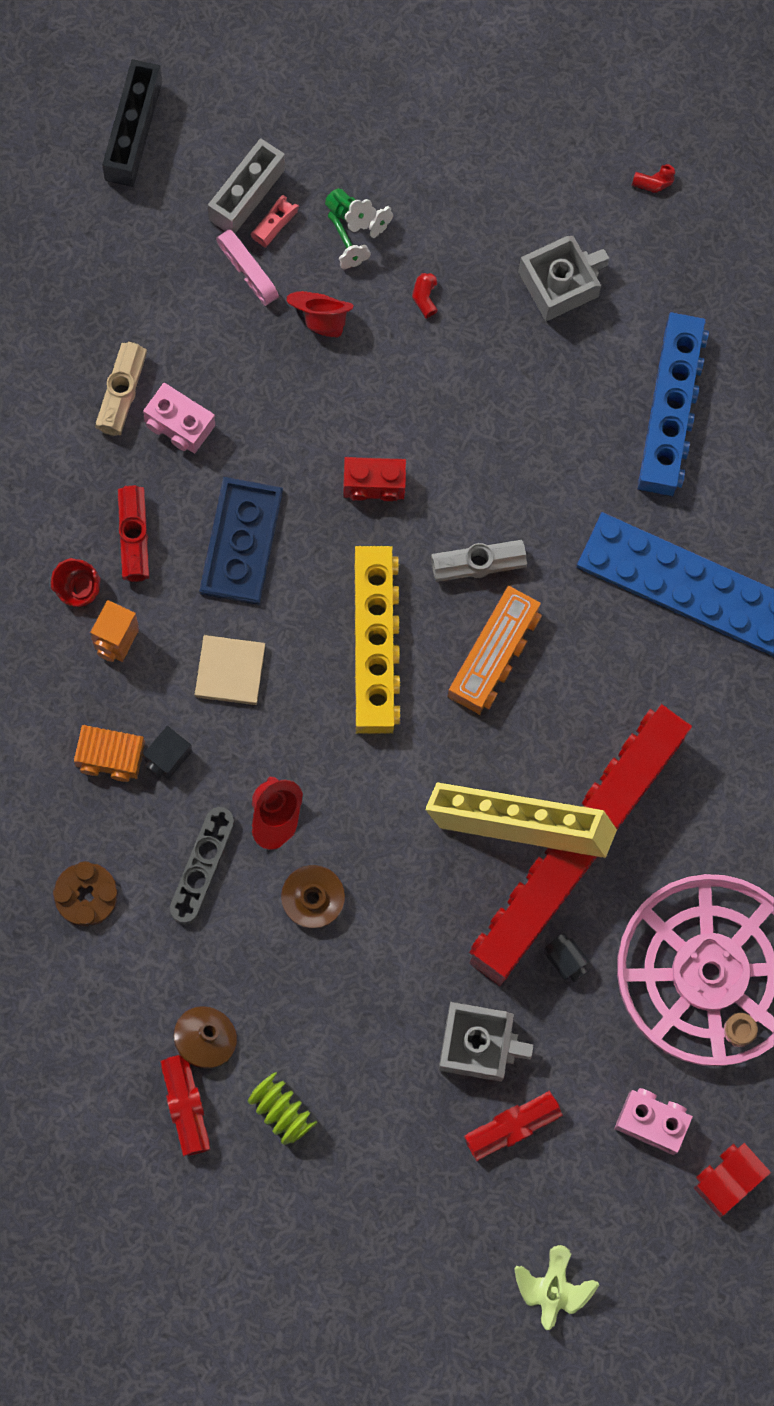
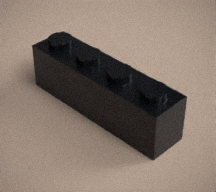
M131 59L102 164L105 181L134 187L162 85L160 65Z

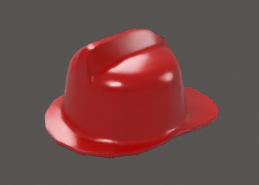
M304 291L291 293L286 299L289 305L303 311L308 329L322 336L335 338L342 335L347 312L354 307L349 302L339 301L324 294Z
M268 777L266 782L256 788L252 796V806L254 809L252 836L255 842L262 848L269 850L280 848L296 831L303 793L300 786L294 781H279L275 777Z

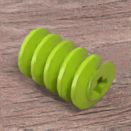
M275 1072L252 1091L248 1103L253 1105L260 1102L256 1113L261 1115L268 1112L264 1120L265 1124L269 1125L277 1122L272 1132L274 1135L285 1132L281 1143L286 1145L299 1140L318 1122L306 1123L310 1112L306 1111L300 1114L297 1112L302 1102L298 1101L290 1104L289 1100L294 1093L292 1091L284 1094L281 1093L285 1082L281 1081L274 1084L272 1081L277 1074Z

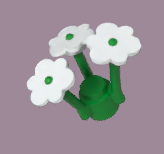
M338 188L327 196L325 205L330 210L328 218L334 223L346 247L339 260L340 267L347 269L351 266L360 265L362 261L370 257L371 253L367 245L359 247L358 245L351 244L340 222V218L348 222V228L353 232L358 231L360 228L367 229L369 227V230H371L370 236L375 238L387 228V224L393 218V213L389 206L385 207L384 210L376 211L372 207L370 200L365 199L361 202Z

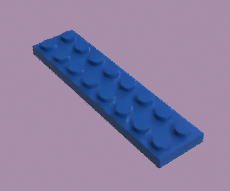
M601 512L576 568L774 657L773 588Z

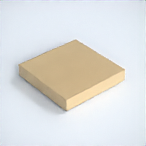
M204 635L195 697L257 705L265 643Z

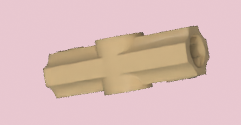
M132 342L121 343L112 374L107 379V390L95 424L96 429L105 434L115 436L122 433L131 402L135 398L136 386L147 355V349L139 344ZM119 385H126L129 387L128 390L123 393H117L114 391V389Z

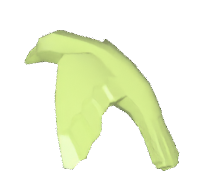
M562 1245L554 1246L550 1249L549 1268L545 1277L535 1278L531 1276L529 1270L522 1266L514 1268L516 1281L526 1304L530 1306L539 1304L542 1306L541 1323L545 1330H550L555 1326L560 1309H564L569 1314L576 1313L590 1300L599 1287V1283L594 1280L584 1281L581 1285L575 1286L566 1282V1268L571 1253L569 1249Z

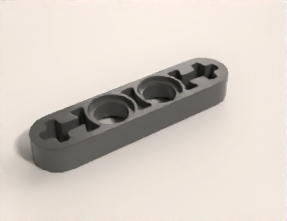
M216 807L207 814L170 905L171 916L179 924H190L199 915L234 827L233 815L226 808ZM220 814L224 815L225 822L229 823L227 827L221 826L219 829L218 837H224L222 842L212 836H204L206 831L213 834L215 823L211 820L212 818L218 819ZM206 843H211L217 848L216 856L209 860L202 858L199 854L200 847ZM194 872L202 873L206 878L205 884L198 889L191 888L187 883L190 874ZM183 889L191 895H200L199 900L192 897L189 906L193 913H186L184 918L179 916L180 912L176 909L177 905L183 906L187 898L186 894H181Z

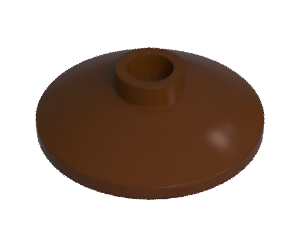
M307 865L298 868L288 876L282 888L281 901L285 913L294 923L306 928H321L332 923L339 916L344 906L345 892L341 880L330 869L319 865ZM309 894H317L319 901L316 904H310L307 901Z
M205 1006L189 1009L181 1015L174 1028L173 1038L175 1047L182 1058L193 1066L205 1069L221 1066L230 1059L235 1051L237 1044L235 1028L230 1019L217 1009ZM207 1029L211 1031L213 1037H207L204 1034L203 1030Z

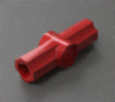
M136 485L124 486L118 489L122 579L130 582H139L149 579L145 489ZM131 529L141 531L140 536L134 539L126 537V533Z
M181 1055L162 1060L161 1069L168 1095H166L172 1122L176 1124L183 1157L209 1151L210 1142L202 1117L205 1114L198 1087L195 1088L190 1063L184 1060Z
M548 1091L520 1107L516 1105L493 1118V1121L469 1132L464 1136V1139L477 1162L505 1146L511 1147L516 1142L533 1135V1131L558 1120L563 1115L556 1099Z

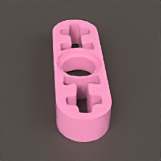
M229 229L216 237L221 250L239 273L243 272L246 276L244 280L263 305L266 306L279 297L271 280L232 230Z

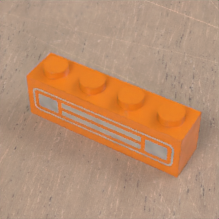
M508 585L450 686L448 698L479 715L484 707L487 709L491 708L498 695L494 691L499 681L505 683L513 668L508 665L513 655L517 657L521 655L528 642L523 639L528 629L534 631L542 617L538 613L541 605L540 602Z

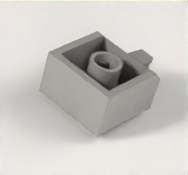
M566 236L522 256L518 273L545 321H548L599 297L601 284L597 279L598 270L608 266L609 257L604 249L588 255L587 251L582 252L574 236Z
M450 1002L438 1071L502 1082L506 1063L513 1064L514 1057L530 1060L534 1045L518 1042V1034L511 1033L514 1014ZM474 1035L480 1036L479 1041L484 1043L478 1049L472 1048V1043L468 1042V1040H472Z

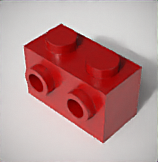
M344 458L343 498L357 501L368 498H376L383 501L404 499L406 459Z

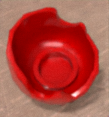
M69 558L60 562L53 570L51 589L68 606L84 607L92 603L99 594L100 576L96 569L88 562Z

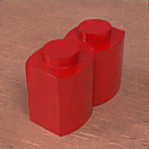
M733 1143L719 1156L723 1160L720 1165L715 1169L709 1165L695 1177L700 1183L694 1189L720 1218L771 1173L745 1143L738 1148Z

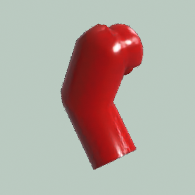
M663 165L660 171L653 176L635 172L631 186L657 193L672 185L675 180V169L671 165Z
M422 273L416 278L412 294L413 300L425 318L436 314L438 311L429 297L431 290L437 285L436 276L431 273Z

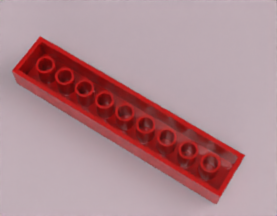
M662 704L656 712L650 709L636 730L639 733L638 736L633 733L629 736L618 754L620 760L618 761L616 758H613L599 779L602 781L601 785L595 782L586 793L585 799L581 804L586 808L604 810L618 830L683 743L692 726ZM547 848L544 852L547 857L544 860L538 857L529 869V873L526 876L528 882L525 885L519 882L510 894V898L507 901L510 906L507 910L501 907L494 915L488 927L491 930L489 934L485 935L482 932L471 946L472 949L469 952L472 955L470 965L498 986H501L597 856Z

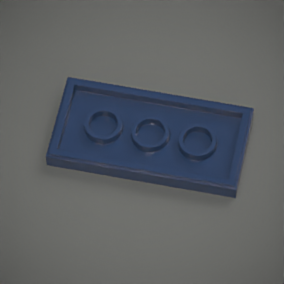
M223 477L199 594L260 605L283 495L282 487Z

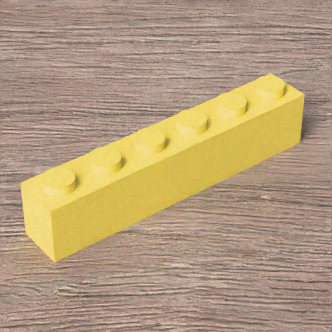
M436 783L425 809L439 828L604 858L608 854L617 831L604 810L443 783Z

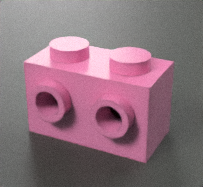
M166 383L162 384L143 410L146 426L152 432L161 435V433L171 438V442L182 451L188 449L194 454L215 427V415Z
M639 1088L638 1092L632 1090L627 1096L614 1129L669 1154L675 1155L678 1153L693 1116L686 1114L687 1109L677 1103L669 1101L668 1105L657 1101V1095L642 1088ZM636 1109H640L643 1112V1117H639L636 1114ZM666 1122L672 1124L673 1131L666 1127Z

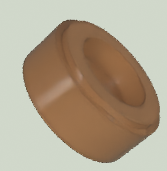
M734 1014L724 1025V1035L727 1041L734 1046H746L757 1036V1024L748 1014Z

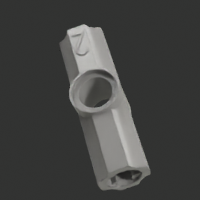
M522 540L492 545L476 543L467 549L431 554L433 575L436 582L470 576L482 578L489 573L527 567L526 551ZM475 556H481L486 559L487 563L477 566L471 559Z

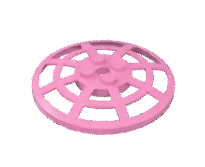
M704 874L686 877L669 883L653 893L641 904L630 919L621 938L617 956V978L620 994L628 1014L636 1027L651 1043L665 1053L682 1061L702 1066L739 1064L756 1058L774 1047V1017L767 1012L774 997V951L766 935L759 928L770 913L774 915V897L760 887L742 879L725 875ZM698 887L699 907L681 911L666 922L652 910L655 905L670 895L689 888ZM711 887H723L739 891L754 898L761 905L750 918L732 909L712 906ZM713 916L729 919L742 927L731 939L727 936L713 933ZM699 917L700 935L689 939L687 942L672 930L686 920ZM643 919L656 932L647 950L644 969H626V958L630 941L637 926ZM751 935L761 947L766 963L749 964L747 956L741 947ZM663 940L677 952L672 968H654L656 953ZM711 963L718 967L720 972L718 979L708 980L704 977L702 969L705 964ZM767 976L765 993L758 1005L745 995L744 992L750 977ZM657 981H673L676 990L681 996L670 1010L659 995L655 983ZM627 982H646L651 1001L663 1016L652 1030L644 1023L637 1012L630 996ZM736 1003L755 1022L758 1021L773 1032V1034L750 1050L726 1056L724 1028H722L720 1010ZM690 1005L706 1010L709 1029L688 1024L682 1021L680 1017ZM672 1026L689 1035L710 1038L713 1057L686 1053L669 1045L662 1038Z

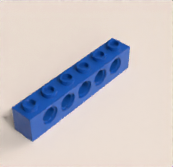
M669 313L638 490L673 496L677 487L682 488L685 470L680 469L681 459H687L690 442L685 441L686 431H692L695 414L690 413L691 403L696 404L699 393V386L694 385L696 375L701 376L704 358L699 357L700 348H706L709 334L708 330H704V318ZM686 346L691 352L682 353L677 347ZM680 373L685 376L686 380L678 381L672 374ZM676 401L681 405V408L673 409L667 402ZM666 428L672 429L677 436L668 437L662 430ZM661 456L667 457L671 460L672 464L662 465L657 458Z

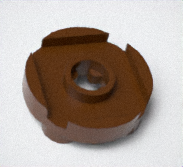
M87 861L72 865L63 871L58 877L53 890L56 908L60 915L69 923L78 926L102 923L113 913L117 903L118 892L112 875L104 867ZM81 887L84 889L94 888L91 893L93 900L89 902L85 899L80 902L78 900L80 897L78 890Z

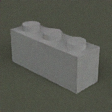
M260 138L208 204L209 221L224 231L230 229L236 233L285 171V154Z

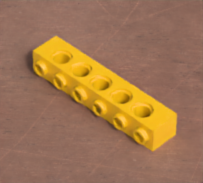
M355 546L356 733H393L394 724H400V706H394V694L400 693L399 675H394L393 664H399V645H393V634H399V616H393V604H399V586H393V575H398V556H392V546ZM378 575L385 582L382 585L375 586L368 579ZM373 605H380L385 609V612L382 615H373L370 613L369 608ZM379 634L386 641L382 645H373L369 638L372 635ZM374 664H380L386 669V672L377 676L373 675L369 668ZM374 694H380L385 697L386 702L381 706H375L369 701V698Z

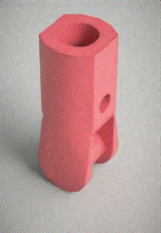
M284 195L276 201L269 213L251 233L252 239L265 248L299 209L297 204L292 205L286 201L287 197ZM279 210L285 214L282 218L276 215Z

